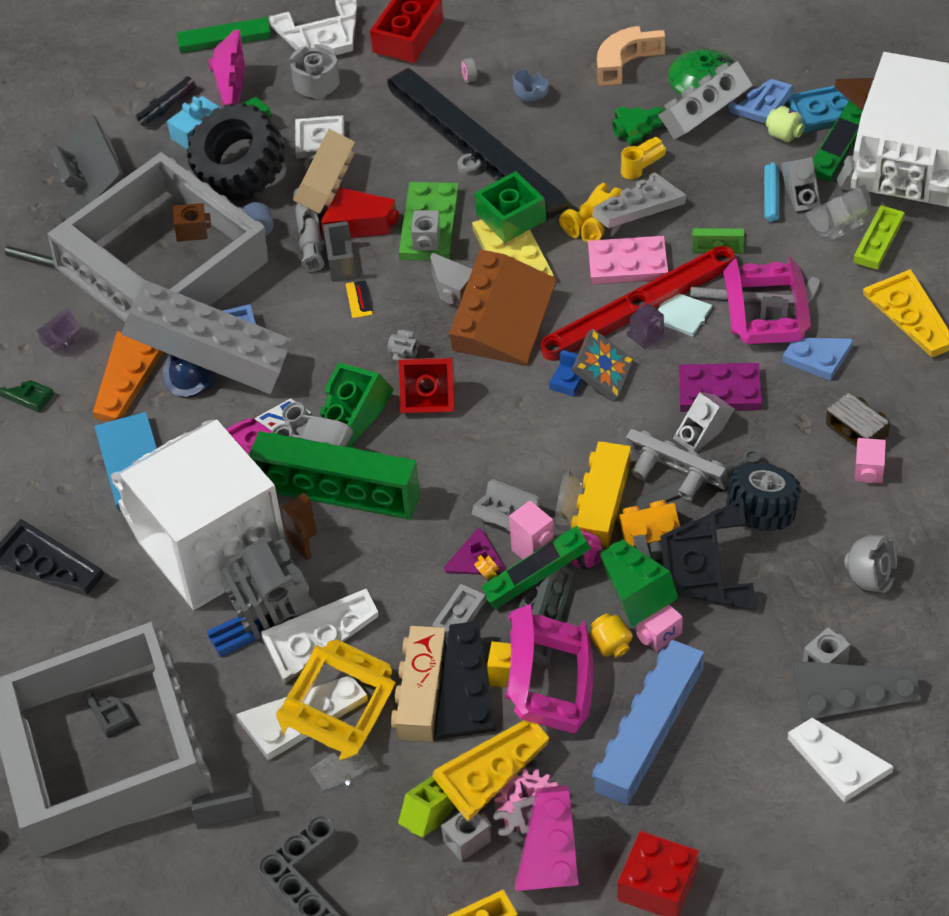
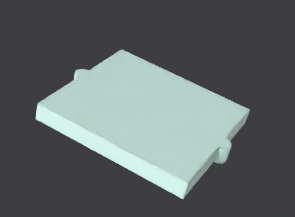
M677 294L659 304V309L653 316L652 322L694 336L700 325L705 324V318L711 311L712 305Z

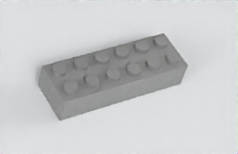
M147 280L142 282L121 334L268 394H271L292 340Z

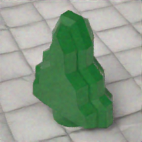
M626 107L617 108L614 110L616 119L612 120L615 137L617 139L624 137L630 146L637 144L643 140V137L651 134L653 129L664 125L659 114L666 109L657 107L647 110L639 107L630 109Z

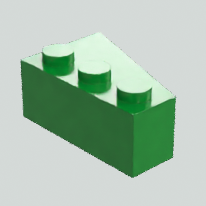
M623 539L613 543L608 549L600 553L608 580L617 599L620 601L631 628L678 599L670 571Z

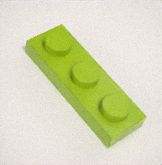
M880 205L854 255L853 263L878 270L904 220L905 212Z

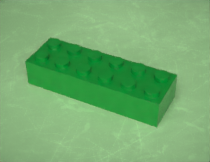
M262 431L258 432L248 454L275 485L277 495L296 498L305 493L314 502L407 520L412 519L420 498L417 462L406 457L390 456L380 452H369L353 447H342L327 442L321 443L305 440L300 437L294 438Z

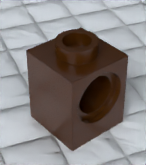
M204 203L173 206L177 242L208 239L207 229L212 228L210 213H205Z

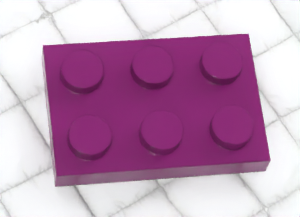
M759 363L679 365L680 412L689 411L699 392L718 396L735 408L734 411L761 410Z

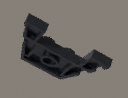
M743 498L737 499L732 504L721 509L718 508L696 521L693 520L661 535L664 568L670 571L678 596L748 610H757L753 583L723 586L717 529L746 526Z

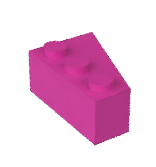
M568 786L536 788L516 876L515 891L578 885Z

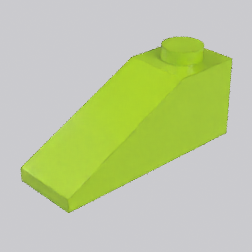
M431 776L405 794L398 824L407 828L411 833L424 838L439 827L456 806Z

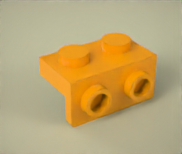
M666 500L650 503V508L640 510L639 506L623 509V514L617 517L618 523L621 524L624 541L633 547V536L645 534L646 542L649 544L661 541V535L680 527L675 503L667 504Z

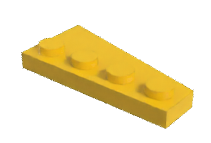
M911 269L863 288L864 296L930 357L933 358L949 351V330Z
M523 720L435 769L432 777L469 822L548 744L549 737L537 723Z

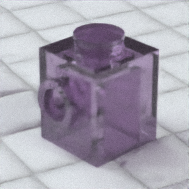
M68 308L57 313L36 329L41 343L45 347L50 348L51 351L59 347L61 350H64L74 342L72 337L83 330Z

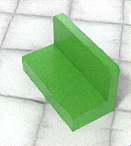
M693 228L692 253L704 254L719 246L731 248L734 254L744 253V229Z

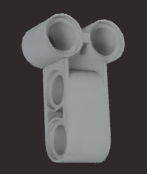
M300 402L288 404L282 412V418L285 420V423L276 426L272 430L273 433L294 438L300 437L305 440L321 443L327 442L342 447L347 446L353 434V430L340 421L311 416Z

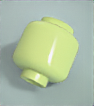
M785 106L773 109L766 120L769 134L785 142H790L795 137L799 138L804 130L801 114Z

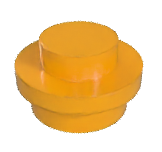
M481 555L477 557L479 560L474 565L487 581L498 576L496 571L500 568L490 556H487L485 559Z

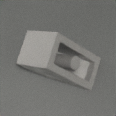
M433 253L430 256L432 275L439 298L448 304L459 307L472 269Z

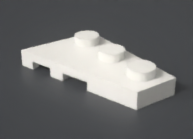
M813 718L788 732V740L844 803L893 772L892 765Z

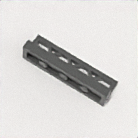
M565 565L525 590L519 608L531 604L533 614L561 621L574 572ZM534 643L533 662L539 667L548 665L553 648Z

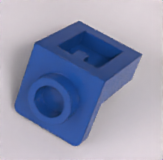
M561 351L560 365L549 382L550 390L575 396L583 382L582 378L571 371L578 356L577 353Z

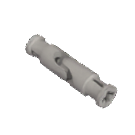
M299 188L294 191L293 197H295ZM297 203L295 213L297 228L300 234L299 247L300 252L303 254L301 263L305 271L315 272L324 267V259L321 256L322 241L319 231L318 213Z

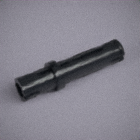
M186 76L161 97L151 100L149 106L136 114L137 121L139 122L144 118V121L140 124L146 127L158 116L162 117L168 108L196 89L195 82L192 81L188 84L192 78Z

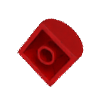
M453 357L398 360L400 413L454 412L455 371Z

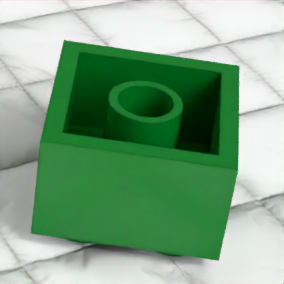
M516 171L474 193L477 216L504 243L546 221L545 198Z

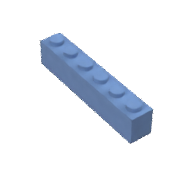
M675 640L670 641L667 649H661L655 670L648 672L642 693L635 695L631 705L632 711L629 716L625 715L622 718L618 728L619 734L616 739L612 738L609 741L605 751L606 757L603 762L596 764L592 773V779H595L596 793L627 806L704 669V652Z

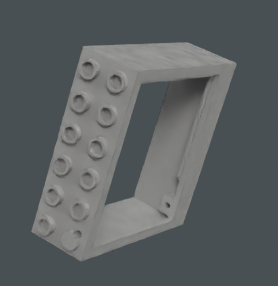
M162 152L47 233L55 268L125 323L144 279L102 246H98L96 242L166 191L184 205L204 203L205 213H210L211 225L233 240L231 244L169 290L210 306L268 262L265 228L262 223L253 220L243 209L234 206L224 195H219L212 190L209 184L197 179L191 171L185 170L177 164L176 160L167 157Z
M152 622L0 677V753L20 830L37 858L210 793L207 781L212 780L211 774L203 759L204 753L200 741L195 734L197 731L193 719L188 712L189 706L180 687L182 684L177 670L174 669L172 653L169 646L167 647L162 631L156 632ZM154 663L155 670L153 676L179 759L51 807L29 722L27 719L22 718L21 712Z

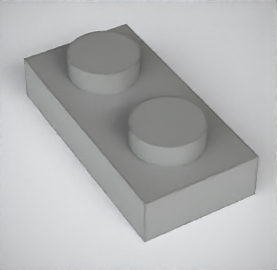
M460 584L432 624V627L445 628L446 638L448 639L449 625L472 622L486 602L485 594Z

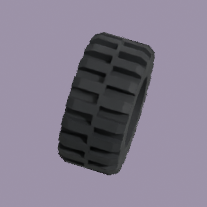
M233 103L224 105V108L220 109L217 107L213 109V113L201 118L202 122L199 125L196 124L193 129L194 135L189 137L188 145L190 147L187 148V157L191 170L200 181L209 184L212 190L219 195H224L228 200L230 197L233 201L242 200V197L248 199L254 197V194L258 191L262 193L266 190L265 187L269 183L272 184L276 180V173L280 174L283 167L281 162H284L286 153L284 152L285 143L281 137L282 135L268 115L254 105L237 103L234 106ZM245 139L253 140L249 151L240 160L231 164H220L224 152L232 144Z

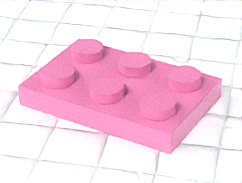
M664 236L588 241L591 284L653 281L668 273Z

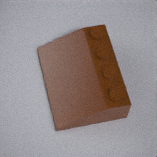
M480 249L449 332L452 351L528 366L557 282L556 278L506 254Z

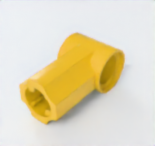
M654 137L638 147L629 146L624 148L621 153V175L631 180L640 178L645 167L666 155V148L662 140Z

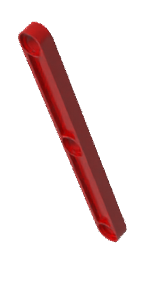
M726 246L716 247L547 335L541 341V354L543 358L549 361L559 360L562 350L573 353L580 349L590 330L594 329L602 336H605L658 308L659 304L677 294L683 295L690 291L691 287H698L719 276L734 260L733 250ZM726 256L729 259L727 261H718L716 258ZM635 300H643L645 304L637 306L634 305L632 302ZM549 345H557L560 347L558 350L549 351L546 349V347Z

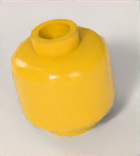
M606 613L591 624L590 639L602 656L614 655L615 658H618L629 651L630 647L628 644L631 642L633 635L619 615L611 616L610 613Z

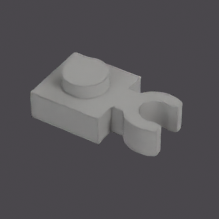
M535 795L512 802L514 812L500 810L493 814L494 820L499 818H506L508 820V825L498 830L499 835H508L515 826H520L522 834L527 832Z

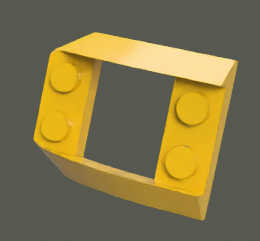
M337 639L328 641L324 647L316 645L299 678L276 713V718L283 734L285 735L290 727L302 735H307L325 744L327 747L334 748L342 752L338 761L358 754L395 685V681H392L390 677L392 674L390 664ZM325 663L338 671L358 678L365 684L377 687L355 727L304 703Z

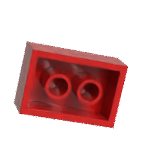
M391 0L370 30L372 52L415 63L444 20L442 0Z

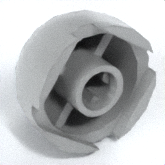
M867 535L857 540L850 549V552L846 554L845 568L848 570L855 585L861 589L885 593L892 586L894 578H889L891 568H897V551L893 539H887L889 536Z

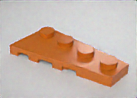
M119 331L116 333L93 409L94 418L105 422L123 418L163 354V351L121 335L122 332Z

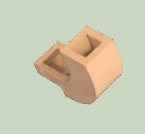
M640 26L623 29L608 37L602 43L597 53L598 86L622 84V66L633 58L664 55V30L640 32Z

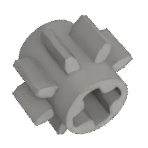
M398 330L397 334L390 336L387 350L388 353L394 354L393 360L398 361L399 359L416 357L419 340L413 338L414 332Z

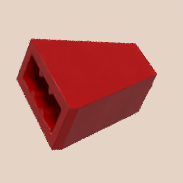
M339 188L321 220L323 238L325 239L323 225L339 222H348L350 238L389 234L392 226L396 225L399 219V211L396 210L395 199Z

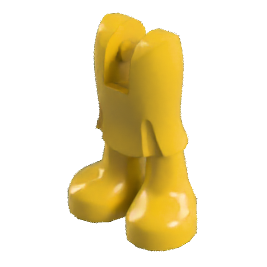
M601 183L594 189L588 200L580 206L578 213L572 209L563 212L559 218L561 227L573 238H578L581 234L583 241L586 243L591 240H600L605 231L604 225L592 216L593 209L613 196H621V191L623 190L615 187L608 193V184Z

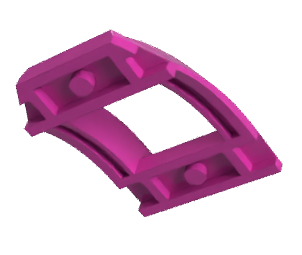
M789 255L788 263L785 264L780 262H772L766 265L748 263L738 266L737 259L735 258L723 271L729 304L731 334H739L741 341L746 344L798 342L805 337L806 330H811L808 299L801 268ZM791 285L796 319L781 318L771 321L756 319L752 322H746L742 287Z
M531 604L510 612L508 618L512 621V630L510 631L511 663L505 698L514 702L516 705L514 711L520 719L575 734L589 717L593 690V654L590 633L585 620L578 627L570 623L532 613ZM534 643L577 655L578 686L576 704L528 691Z

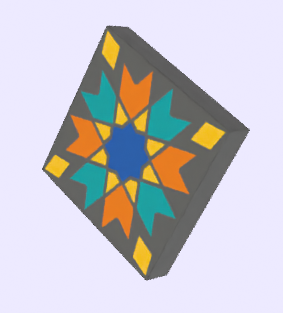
M592 329L587 333L571 371L613 401L618 398L634 359Z

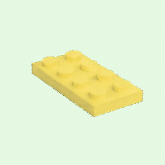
M482 220L472 222L473 231L483 250L506 254L554 277L530 230L504 243Z

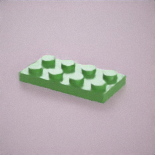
M409 182L399 248L400 260L431 261L430 256L433 253L450 260L459 193L458 183ZM414 210L439 211L441 227L439 250H413L411 230Z

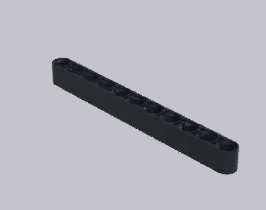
M406 68L387 79L389 90L398 100L464 155L471 154V160L475 164L479 160L482 163L481 169L494 180L498 181L515 171L545 198L546 221L568 208L567 199L559 189L412 69Z

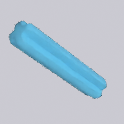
M774 162L764 167V217L770 223L779 219V167Z

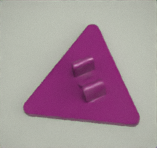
M476 529L445 565L444 572L447 574L482 575L474 565L479 560L477 557L480 555L484 559L487 556L491 557L500 568L496 571L498 575L506 571L483 530Z

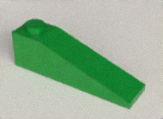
M338 362L326 384L325 394L327 398L325 406L321 407L320 416L348 425L353 430V434L346 447H351L382 412L394 388L379 373Z

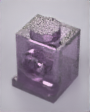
M651 304L640 306L630 317V330L627 332V336L642 348L647 349L664 336V314Z

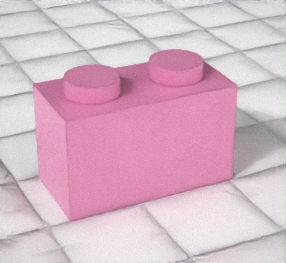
M528 501L509 515L511 550L522 560L554 540L553 519L533 502Z

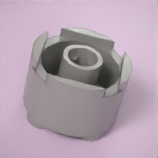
M315 44V48L307 49V46H303L292 54L290 67L295 91L301 95L312 97L314 100H323L327 94H330L340 84L336 53L332 48L322 44Z

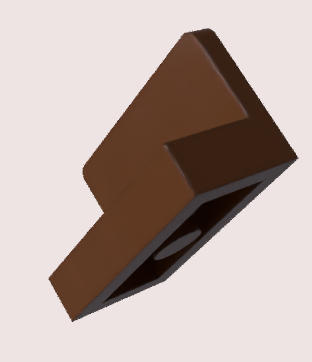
M303 493L281 508L288 542L307 561L311 558L308 539L316 535L317 531L311 499Z

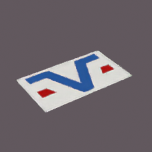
M290 398L254 419L272 431L276 426L285 423V420L282 418V412L288 404L295 401Z

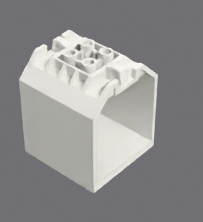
M883 52L860 119L853 155L855 166L851 178V188L949 207V63Z
M218 420L203 422L202 426L168 441L163 446L132 462L133 465L120 472L111 474L113 484L120 491L122 498L118 501L120 510L139 544L193 610L198 609L226 592L222 581L226 580L222 568L227 566L235 583L240 581L232 565L236 561L245 578L250 576L242 559L243 551L247 547L268 536L271 537L273 543L282 538L285 540L275 485Z

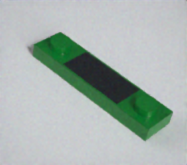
M850 100L813 158L815 177L827 182L832 180L857 138L863 110Z
M576 525L506 571L492 578L481 587L490 605L496 610L584 554L591 547Z

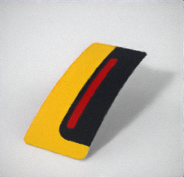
M366 281L346 283L352 318L372 315Z

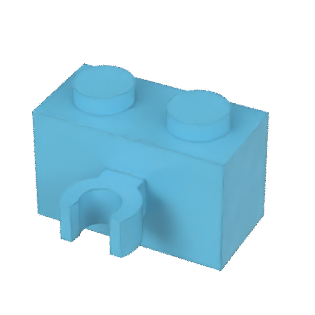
M193 96V103L190 105L184 103L183 110L167 121L170 138L186 149L190 147L188 145L189 137L194 135L193 129L196 124L199 125L202 122L201 118L205 115L209 116L213 113V109L219 107L203 96L200 98Z

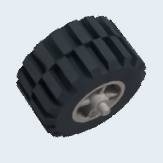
M749 463L746 466L738 467V470L733 472L726 506L732 504L737 499L743 498L746 527L759 531L782 530L786 526H790L795 519L801 494L800 482L792 473L787 472L786 469L781 467L779 468L772 464Z

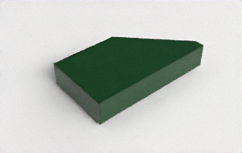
M32 380L22 382L21 386L9 389L6 387L0 388V397L38 413L54 396L52 388Z

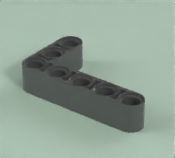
M327 816L312 818L264 855L259 861L258 868L264 888L290 916H310L307 914L312 911H318L317 914L312 916H340L302 877L336 849L337 837L334 823ZM320 834H327L324 837H317ZM298 852H302V853H303V854H301V855H299V856H293L294 854H296V853H298ZM273 871H279L277 874L269 875ZM292 891H299L295 895H288Z

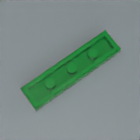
M264 17L176 32L180 53L215 48L234 30H240L242 43L269 39L271 34L268 19Z

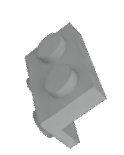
M491 479L488 482L486 495L473 505L472 515L481 518L484 522L500 525L510 531L509 515L528 501L533 502L538 507L540 498Z

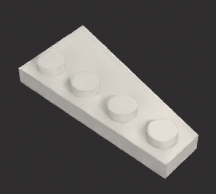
M364 589L262 631L261 636L283 683L286 684L303 671L316 645L324 647L328 641L336 639L344 642L378 617V610L367 589Z
M349 675L312 688L304 703L338 719L367 702L368 699L364 690ZM286 697L236 714L238 722L268 761L309 737L300 734L290 727L285 735L283 734L276 718V713L283 705Z

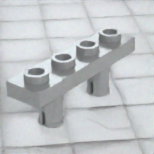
M631 428L626 436L631 450L641 454L631 470L632 475L639 480H646L656 462L665 464L688 474L678 490V494L688 501L693 500L703 482L723 490L730 483L725 466L718 461H707L694 451L688 450L686 452L681 450L674 443L667 440L662 442L655 439L647 431L639 432Z

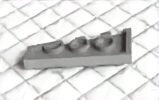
M654 172L649 176V180L645 181L642 179L636 183L635 188H626L621 191V196H613L595 206L592 216L607 228L615 227L683 205L686 202L687 195Z

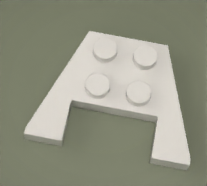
M336 0V8L340 15L337 17L295 27L290 13L286 12L270 16V25L295 50L303 46H307V49L315 48V44H322L332 48L336 55L353 51L357 0Z

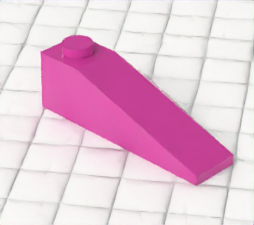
M234 30L215 48L214 56L209 60L210 72H214L223 108L224 105L230 103L236 106L240 101L246 68L240 30Z

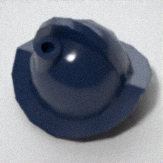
M170 355L166 360L162 372L163 382L167 390L176 396L182 397L198 395L211 387L217 378L216 372Z

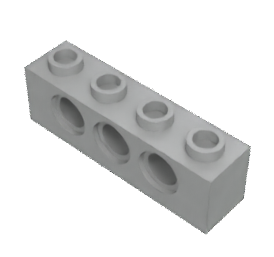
M738 61L731 65L725 62L715 69L717 74L713 77L708 74L699 80L700 86L696 89L694 86H691L681 93L683 98L679 101L677 98H674L664 105L666 110L660 113L659 117L673 139L686 134L753 86Z

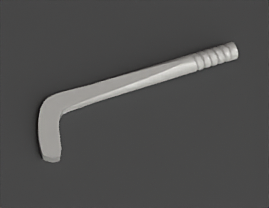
M811 277L805 287L808 304L819 289L820 280L815 277ZM691 287L690 297L728 300L727 292L724 289ZM743 291L744 302L762 303L763 296H778L789 300V306H795L793 295Z

